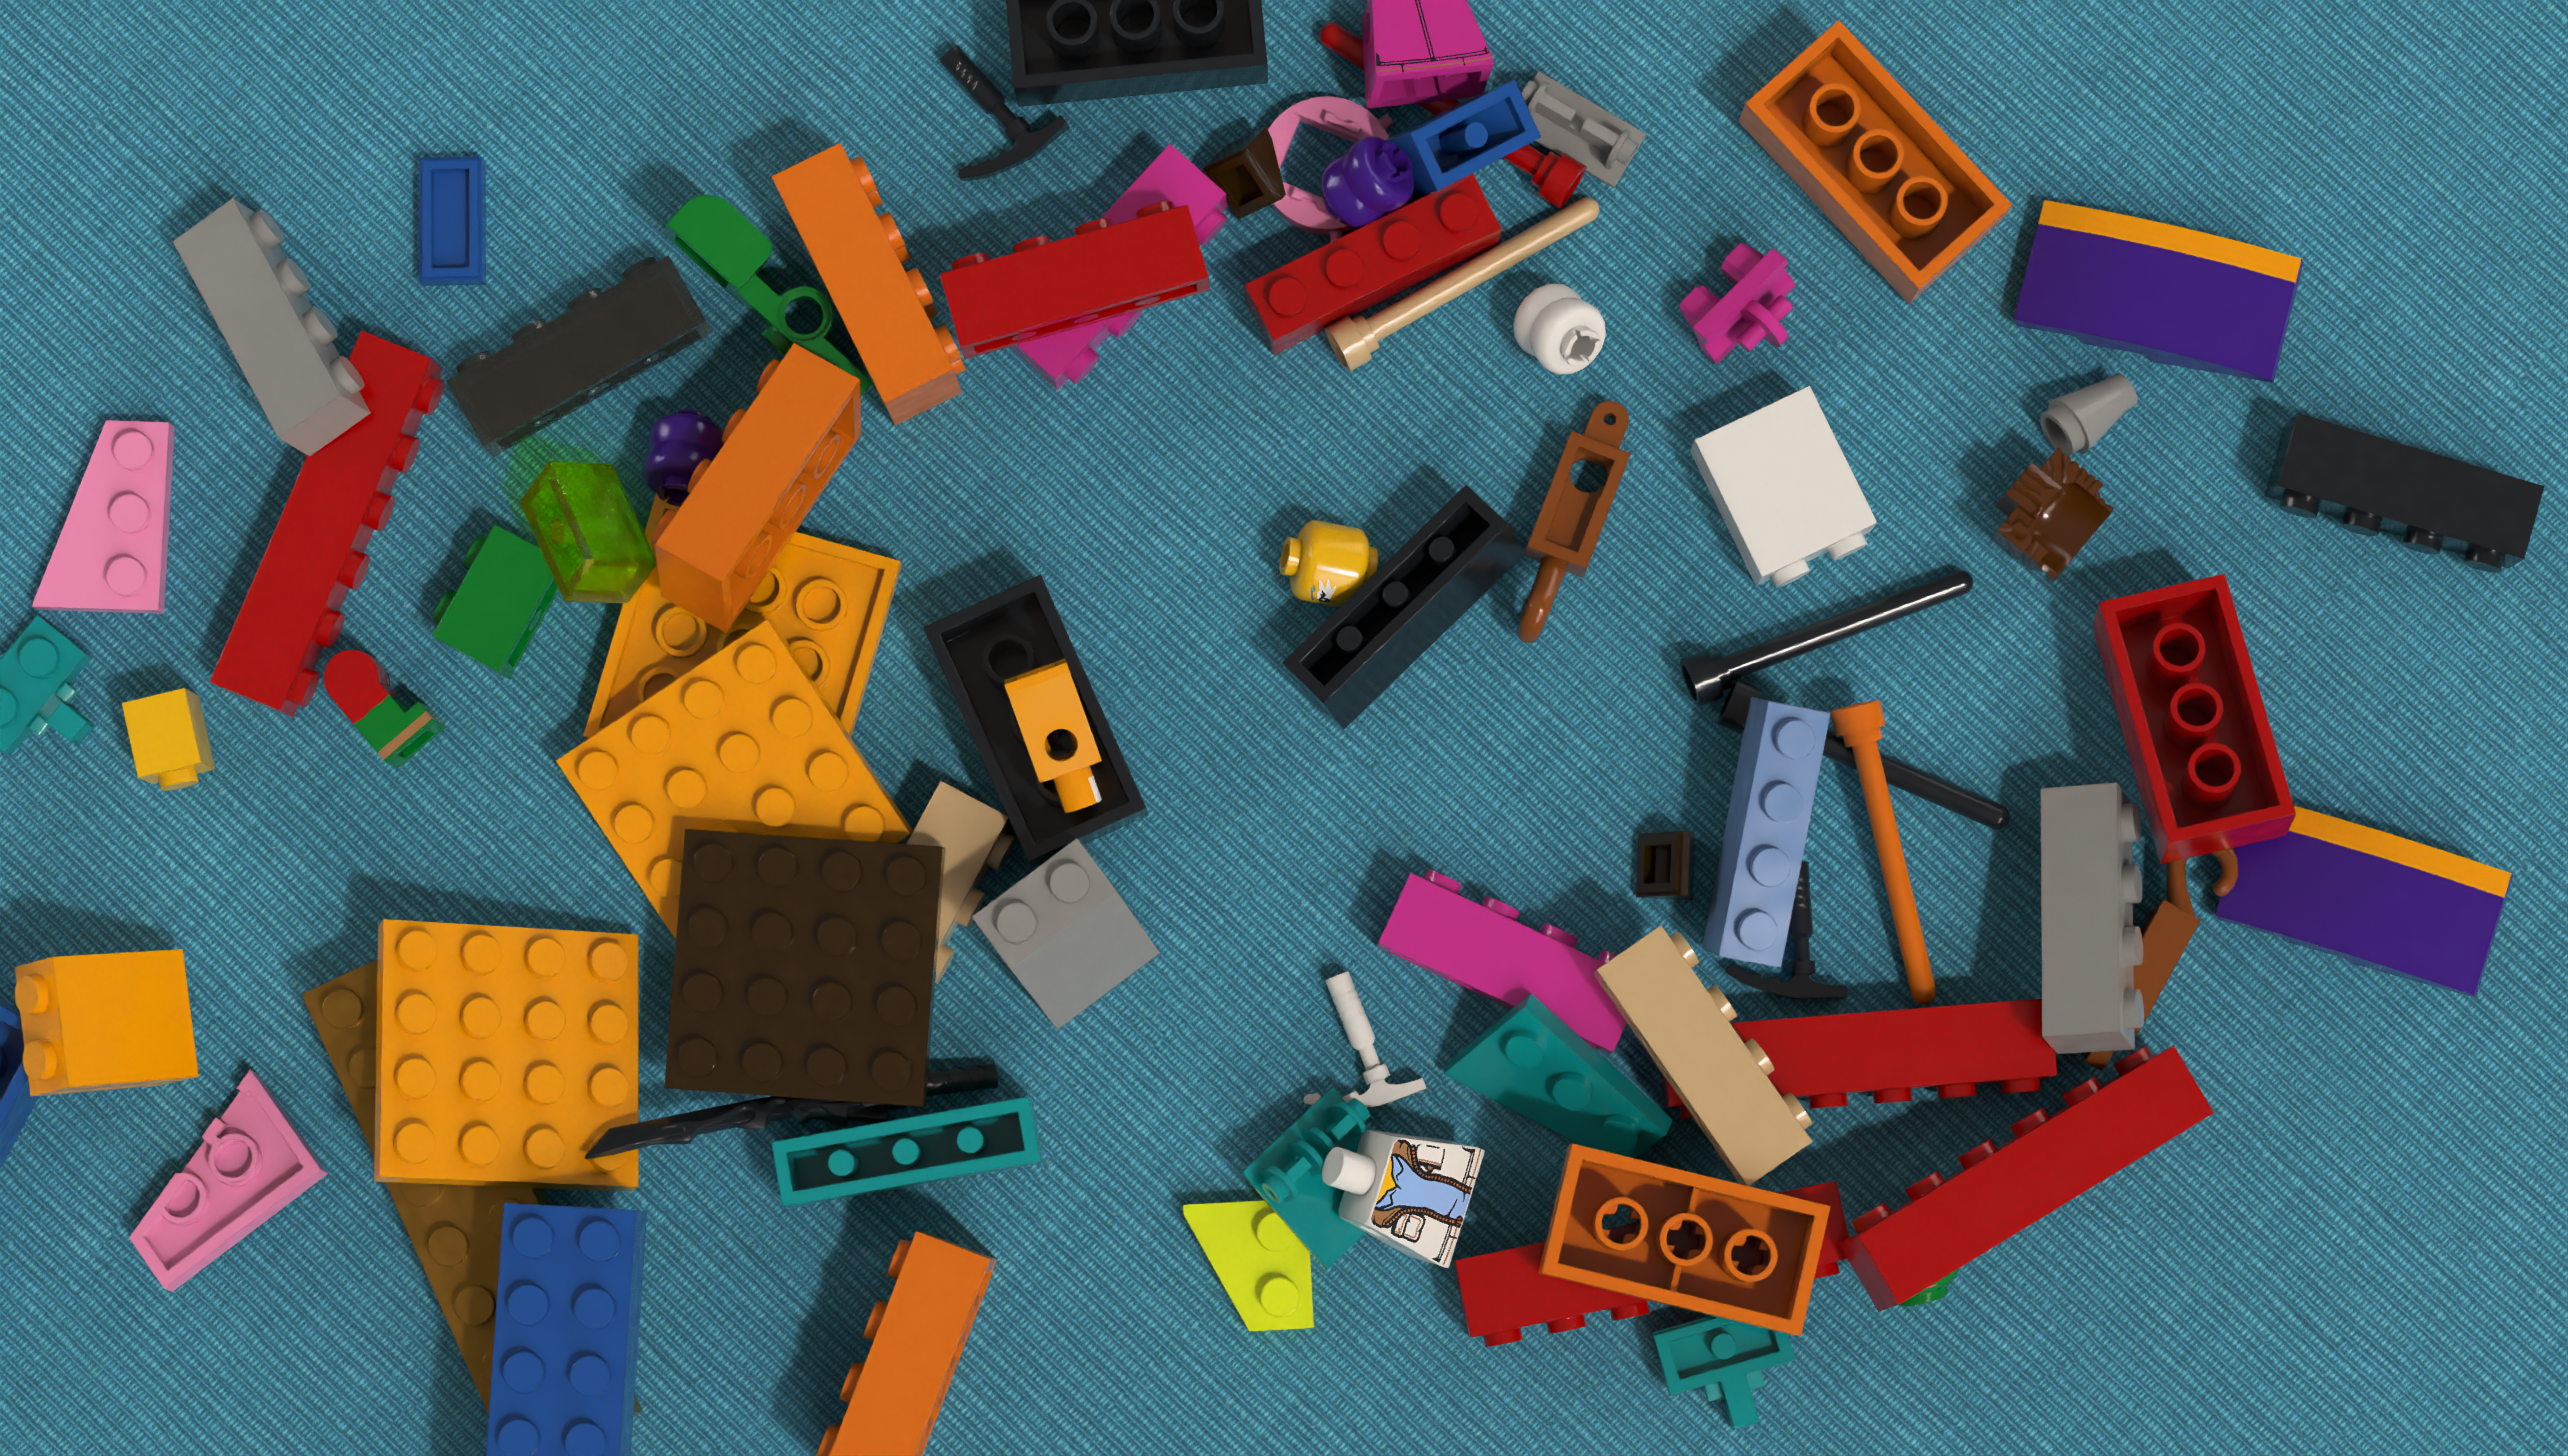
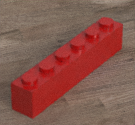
M362 330L349 357V361L357 369L364 381L365 386L359 392L371 413L313 455H307L209 681L225 691L294 718L298 706L306 707L316 691L320 674L314 670L323 648H332L340 635L345 615L339 612L348 589L356 590L364 579L370 561V556L364 552L373 531L381 532L391 516L395 502L394 496L389 495L398 473L402 472L405 474L411 468L420 443L419 438L414 437L423 415L427 414L430 416L434 413L444 390V380L439 379L443 370L432 358Z
M2042 999L1730 1023L1743 1043L1753 1038L1763 1049L1775 1069L1767 1077L1781 1097L1789 1092L1796 1098L1808 1097L1809 1109L1848 1106L1847 1094L1865 1092L1873 1093V1104L1912 1101L1911 1089L1937 1087L1938 1099L1977 1096L1976 1084L2001 1082L2002 1094L2041 1091L2040 1079L2057 1076L2055 1050L2042 1037ZM1661 1072L1664 1108L1680 1107L1681 1119H1694Z
M2147 1045L2135 1050L2113 1064L2119 1075L2102 1085L2093 1076L2062 1094L2061 1096L2067 1104L2066 1107L2051 1116H2048L2042 1107L2009 1126L2015 1137L1996 1148L1993 1141L1988 1139L1960 1155L1957 1159L1963 1169L1946 1179H1943L1937 1170L1904 1189L1910 1200L1893 1211H1890L1884 1202L1852 1220L1851 1223L1857 1232L1838 1244L1878 1312L1900 1305L2214 1113L2175 1046H2171L2153 1055Z
M1837 1181L1779 1192L1778 1194L1831 1206L1814 1279L1839 1274L1837 1261L1847 1259L1838 1243L1848 1238L1849 1235ZM1682 1221L1679 1230L1668 1231L1667 1245L1675 1246L1672 1254L1680 1259H1683L1686 1250H1695L1699 1247V1236L1690 1234L1693 1226L1685 1221ZM1636 1223L1605 1229L1610 1230L1608 1239L1619 1243L1622 1235L1634 1234ZM1750 1237L1746 1238L1744 1245L1733 1246L1731 1252L1732 1261H1739L1737 1270L1743 1274L1747 1273L1750 1266L1761 1265L1763 1261V1251L1754 1250L1756 1240ZM1545 1242L1453 1261L1468 1336L1472 1338L1483 1335L1485 1347L1523 1340L1521 1327L1544 1322L1547 1324L1548 1334L1586 1327L1584 1314L1610 1309L1612 1321L1650 1313L1649 1300L1539 1274L1538 1271Z

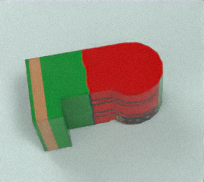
M353 649L336 654L327 663L323 678L324 686L329 696L386 763L399 768L447 727L430 707L419 701L408 709L398 695L390 688L389 673L385 666L376 658Z

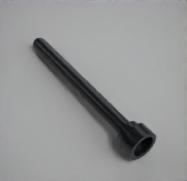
M1957 570L1724 657L1720 652L1709 655L1706 650L1680 659L1685 684L1696 706H1702L1723 698V691L1732 688V680L1737 679V677L1741 678L1965 595L1973 587V578L1969 572Z
M1737 677L1724 702L1717 724L1742 734L1748 716L1750 697L1770 700V698L1760 694L1761 687ZM1827 730L1823 756L1857 770L1852 746L1845 747L1843 736H1836L1834 732ZM1880 753L1887 784L1992 829H2002L2008 824L2010 814L2003 805Z

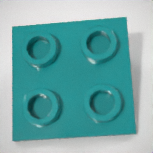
M1333 1087L1325 1092L1241 1172L1325 1269L1334 1264L1366 1233L1339 1217V1206L1344 1190L1327 1185L1322 1179V1168L1328 1153L1335 1147L1356 1153L1362 1134L1366 1130H1370L1365 1122L1371 1115L1365 1105L1356 1098H1352L1346 1103Z

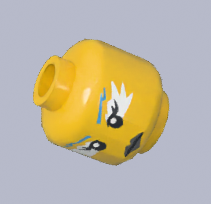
M1311 520L1303 526L1297 538L1287 537L1280 558V573L1289 576L1290 587L1295 598L1340 607L1377 571L1378 551L1377 548L1369 546L1367 535L1359 528Z

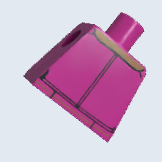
M1367 0L1362 17L1364 87L1367 109L1434 102L1445 99L1471 98L1484 93L1494 62L1467 0Z

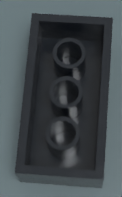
M1006 0L1013 83L1018 107L1268 83V63L1261 0Z
M1041 575L923 627L1032 868L1046 862L1076 838L1084 845L1149 816L1146 805ZM1062 659H1066L1102 760L1090 765L1102 800L1069 813H1065L1053 779L1042 783L1039 782L1004 686V680ZM1066 729L1054 730L1047 736L1052 753L1055 755H1065L1074 748L1069 731Z

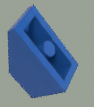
M1511 80L1441 111L1386 139V141L1395 143L1396 149L1398 147L1404 149L1412 162L1413 168L1411 170L1413 171L1414 190L1411 198L1439 191L1541 138V135L1516 81Z

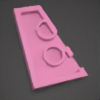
M105 421L31 607L37 610L164 614L175 426L169 422Z
M251 1069L238 1085L237 1089L240 1092L220 1119L215 1117L202 1135L204 1142L181 1173L174 1174L129 1237L162 1287L168 1291L173 1292L328 1174L262 1078Z

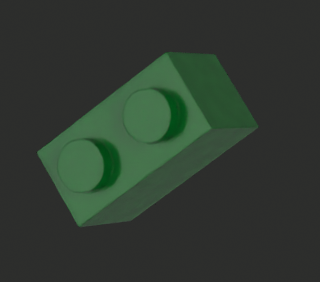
M494 524L488 537L480 534L471 545L463 564L464 568L469 571L457 592L451 589L448 590L439 602L432 618V623L438 626L432 636L449 648L510 680L571 568L561 559Z

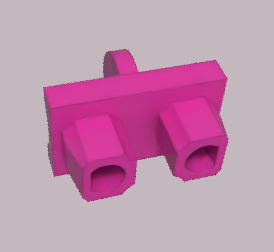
M1740 243L1724 259L1720 267L1723 276L1734 285L1721 300L1702 285L1695 287L1680 302L1679 308L1682 316L1694 331L1702 353L1714 364L1717 365L1737 344L1745 351L1750 352L1762 339L1777 348L1781 347L1789 339V335L1780 321L1793 309L1792 304L1785 296L1795 287V283L1785 269V266L1788 264L1786 258L1772 248L1764 256L1746 244Z

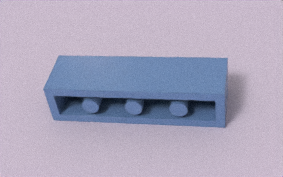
M1750 697V706L1745 723L1702 944L1703 949L1720 957L1775 967L1782 966L1831 713Z

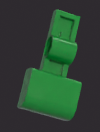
M714 195L697 196L686 202L668 221L664 235L734 299L737 298L768 326L761 336L783 357H785L793 343L860 379L861 395L872 385L873 382L824 338L833 322V309L829 299L821 291L808 286H800L789 290L783 296H779L757 276L765 267L772 253V244L766 236L729 202ZM797 300H807L813 303L821 315L819 328L815 332L806 335L792 331L785 320V311L790 303Z

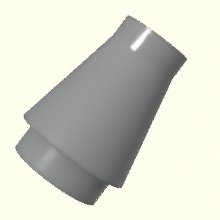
M2115 373L2103 381L2050 400L2048 410L2040 416L2041 427L2048 441L2056 450L2060 448L2062 453L2068 456L2075 452L2084 454L2094 446L2127 410L2138 403V397L2130 381L2124 375Z

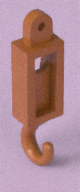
M1605 401L1597 405L1591 414L1584 435L1571 431L1528 542L1526 554L1524 555L1540 561L1517 630L1518 638L1524 643H1533L1538 639L1565 573L1569 572L1583 578L1631 454L1619 449L1628 427L1629 417L1626 409L1618 402ZM1611 418L1613 419L1614 424L1607 425L1604 422V419ZM1579 460H1585L1603 467L1607 475L1605 485L1597 492L1592 493L1578 490L1571 482L1570 470L1572 466Z
M2233 848L2212 853L2219 860L2222 870L2220 878L2213 886V891L2217 896H2226L2235 886L2238 878V859ZM2187 859L2166 863L2167 901L2162 900L2154 906L2141 929L2143 962L2142 965L2134 966V989H2140L2142 993L2144 1022L2201 921L2195 917L2187 891L2185 871ZM2134 1028V1035L2139 1033L2141 1028ZM2114 1051L2088 1052L2084 1062L2102 1071Z

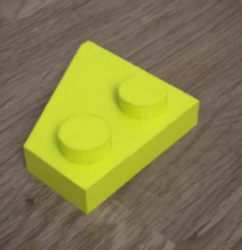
M1265 1200L1183 1205V1214L1249 1331L1314 1328L1310 1251Z

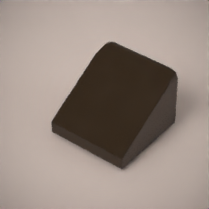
M1266 127L1226 145L1203 168L1208 177L1226 193L1227 204L1238 220L1281 200L1286 195L1273 141Z

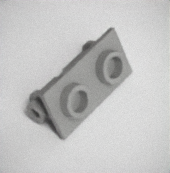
M1538 71L1533 81L1529 80L1521 93L1541 135V138L1534 142L1560 157L1562 154L1567 153L1587 166L1585 172L1615 188L1647 134Z

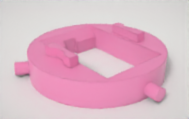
M1324 96L1306 99L1292 105L1274 120L1268 131L1273 141L1279 169H1281L1300 121L1353 143L1367 136L1379 137L1383 140L1388 139L1389 136L1386 129L1393 124V121L1388 114L1377 119L1371 112L1353 101L1339 97ZM1283 182L1286 195L1281 200L1271 204L1277 214L1291 225L1311 233L1330 234L1331 242L1343 237L1342 232L1355 228L1341 223L1339 217L1335 219L1326 209L1322 197Z

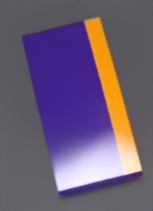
M2044 200L2013 320L2019 327L2080 337L2083 343L2087 345L2145 354L2151 362L2274 383L2304 262L2298 257L2196 230L2104 210Z
M2294 806L2296 816L2286 836L2235 848L2234 852L2238 859L2239 875L2232 890L2226 896H2220L2215 913L2219 920L2279 936L2288 943L2346 958L2351 964L2476 998L2511 885L2512 873L2390 833Z

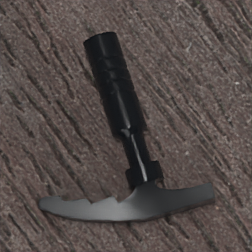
M959 45L951 48L941 58L940 63L947 71L953 75L956 81L970 94L986 114H994L1006 128L1004 134L1012 143L1015 142L1013 149L1009 153L1003 150L993 161L987 159L975 167L968 165L961 169L958 174L962 181L984 179L1012 169L1032 159L1070 128L1065 119L1059 115L1042 129L1028 132L1031 125L1023 116L1017 118L1006 106L1005 96L981 72L978 66L970 60L969 56Z
M1802 861L1788 930V936L1793 939L1794 961L1789 962L1790 975H1794V977L1786 982H1780L1779 977L1762 979L1760 974L1744 972L1742 967L1734 965L1727 966L1725 973L1744 985L1777 996L1792 999L1847 998V986L1819 984L1812 981L1809 977L1811 974H1816L1815 961L1810 960L1809 938L1813 935L1809 862Z

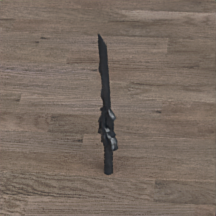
M995 1063L928 1071L927 1097L958 1093L959 1091L969 1092L978 1089L998 1088ZM770 1096L610 1128L585 1155V1159L615 1155L651 1145L691 1144L697 1135L731 1128L765 1129L769 1121L792 1117L802 1125L809 1123V1119L824 1120L841 1126H847L849 1121L882 1123L889 1121L887 1112L905 1109L907 1106Z

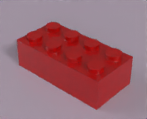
M2225 573L2099 602L2092 628L2160 865L2286 836L2296 816V811Z

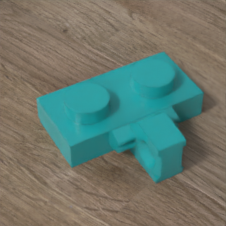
M39 615L33 619L0 659V750L10 756L31 731L42 737L51 726L70 742L74 741L81 745L96 727L95 724L69 704L78 693L70 684L91 660L92 656Z
M1709 1316L1651 1333L1669 1396L1704 1387L1708 1402L1723 1398L1732 1430H1738L1760 1422L1751 1390L1765 1386L1761 1370L1796 1360L1788 1334L1715 1316Z

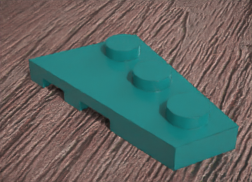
M1532 993L1450 1059L1443 1073L1582 1146L1634 1159L1667 1134L1672 1123V1119Z

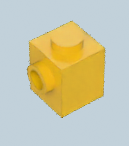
M186 688L122 703L138 778L151 784L159 783L161 791H169L199 783L198 773L215 769L199 695Z

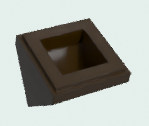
M1677 831L1639 834L1636 897L1693 900L1695 836L1691 832Z

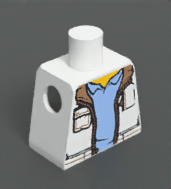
M1366 1130L1361 1136L1356 1153L1340 1147H1335L1328 1153L1322 1168V1179L1325 1184L1344 1190L1339 1206V1217L1409 1257L1449 1268L1485 1150L1444 1139Z

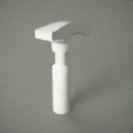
M1349 971L1325 980L1351 1047L1358 1050L1366 1071L1362 1073L1367 1085L1370 1084V1088L1362 1095L1354 1091L1342 1097L1345 1102L1348 1103L1352 1098H1356L1366 1108L1376 1107L1427 1089L1423 1078L1403 1084L1386 1083L1385 1079L1390 1076L1387 1065H1381L1373 1046L1375 1035ZM1319 1093L1308 1094L1304 1097V1103L1313 1105L1321 1096Z

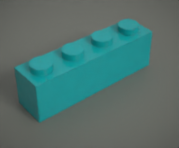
M1029 1096L771 1142L782 1207L788 1208L1044 1163L1034 1102Z

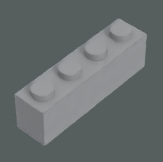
M232 198L175 239L173 243L276 435L280 440L311 456L371 413L359 392L365 386L364 381L353 364L344 356H339L332 343L338 337L337 332L327 316L319 308L313 307L305 294L311 288L310 283L300 267L292 259L286 258L282 252L279 243L284 240V236L276 222L264 210L260 209L255 213Z
M2117 782L2041 788L2042 1037L2057 1054L2135 1049L2134 1028H2142L2144 1024L2142 993L2140 989H2134V966L2142 965L2143 962L2142 934L2138 926H2133V903H2140L2142 900L2140 868L2137 864H2132V842L2140 841L2142 832L2138 804L2131 803Z

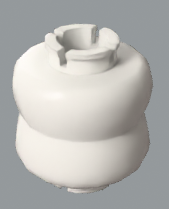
M1546 284L1536 288L1524 298L1516 311L1513 322L1514 337L1521 349L1536 357L1542 367L1555 374H1573L1584 369L1596 358L1602 349L1606 336L1605 321L1599 310L1583 301L1575 290L1564 284Z

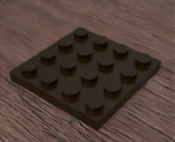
M685 829L664 1088L926 1107L945 847Z

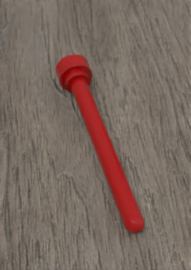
M1336 23L1323 25L1319 31L1320 42L1364 71L1362 39ZM1445 99L1416 104L1435 115L1462 102L1457 99ZM1529 144L1502 157L1532 176L1531 184L1540 189L1538 196L1559 209L1566 204L1574 193L1587 168L1586 165L1567 153L1562 154L1560 157L1551 151L1546 156Z

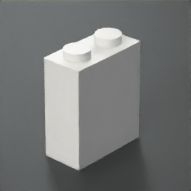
M1810 386L1695 439L1690 449L1697 467L1756 586L1772 579L1776 588L1784 586L1810 572L1806 562L1827 552L1830 553L1833 561H1836L1860 550L1868 544L1864 535L1870 533L1877 524V521Z

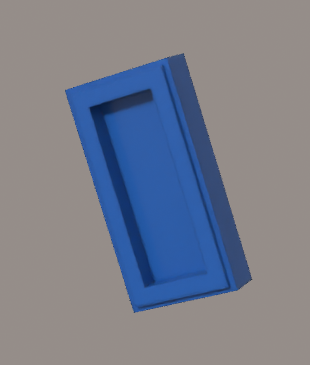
M483 157L419 158V282L423 286L486 285V161Z

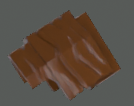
M2058 448L2040 469L2031 463L2000 499L1995 507L2008 516V518L1992 538L1998 541L2001 546L2007 548L2008 552L2018 560L2022 559L2026 567L2031 570L2036 568L2040 572H2045V576L2054 582L2085 543L2109 517L2114 508L2111 505L2105 504V500L2098 493L2103 484L2096 480L2093 475H2088L2084 468H2079L2077 462L2071 461V458L2067 454H2063L2062 450Z

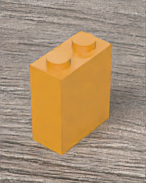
M183 949L56 956L15 967V1001L21 1016L24 1041L23 1067L28 1076L30 1097L161 1086L199 1077Z

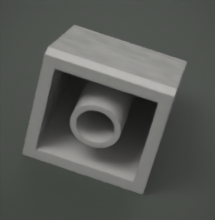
M1077 838L972 916L993 947L1057 1030L1160 954L1116 889Z

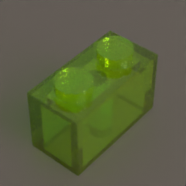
M549 461L519 501L564 602L628 603L656 566L657 560L612 464Z

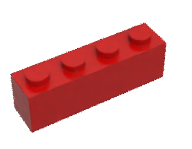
M1471 173L1439 191L1426 195L1245 284L1246 302L1273 355L1324 331V328L1345 316L1351 318L1499 244L1501 227L1474 174Z
M1171 201L1158 202L1139 209L1136 212L1137 219L1112 225L1111 219H1098L1076 227L1074 229L1076 236L1055 242H1051L1049 236L1033 237L1013 246L1014 253L989 260L988 254L979 253L960 258L951 263L952 271L941 273L940 277L964 359L1210 291L1208 272L1188 204L1174 208Z

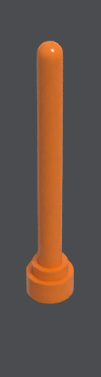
M1880 699L1834 709L1830 713L1835 735L1843 736L1845 747L1852 746L1910 993L1915 1002L1928 1004L1936 996V986L1877 740L1883 738L1880 726L1886 725Z

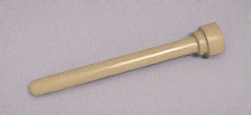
M1590 197L1581 198L1365 320L1362 315L1353 320L1349 316H1345L1324 328L1325 334L1335 355L1348 372L1372 360L1370 353L1379 349L1378 341L1592 222L1599 214V205Z

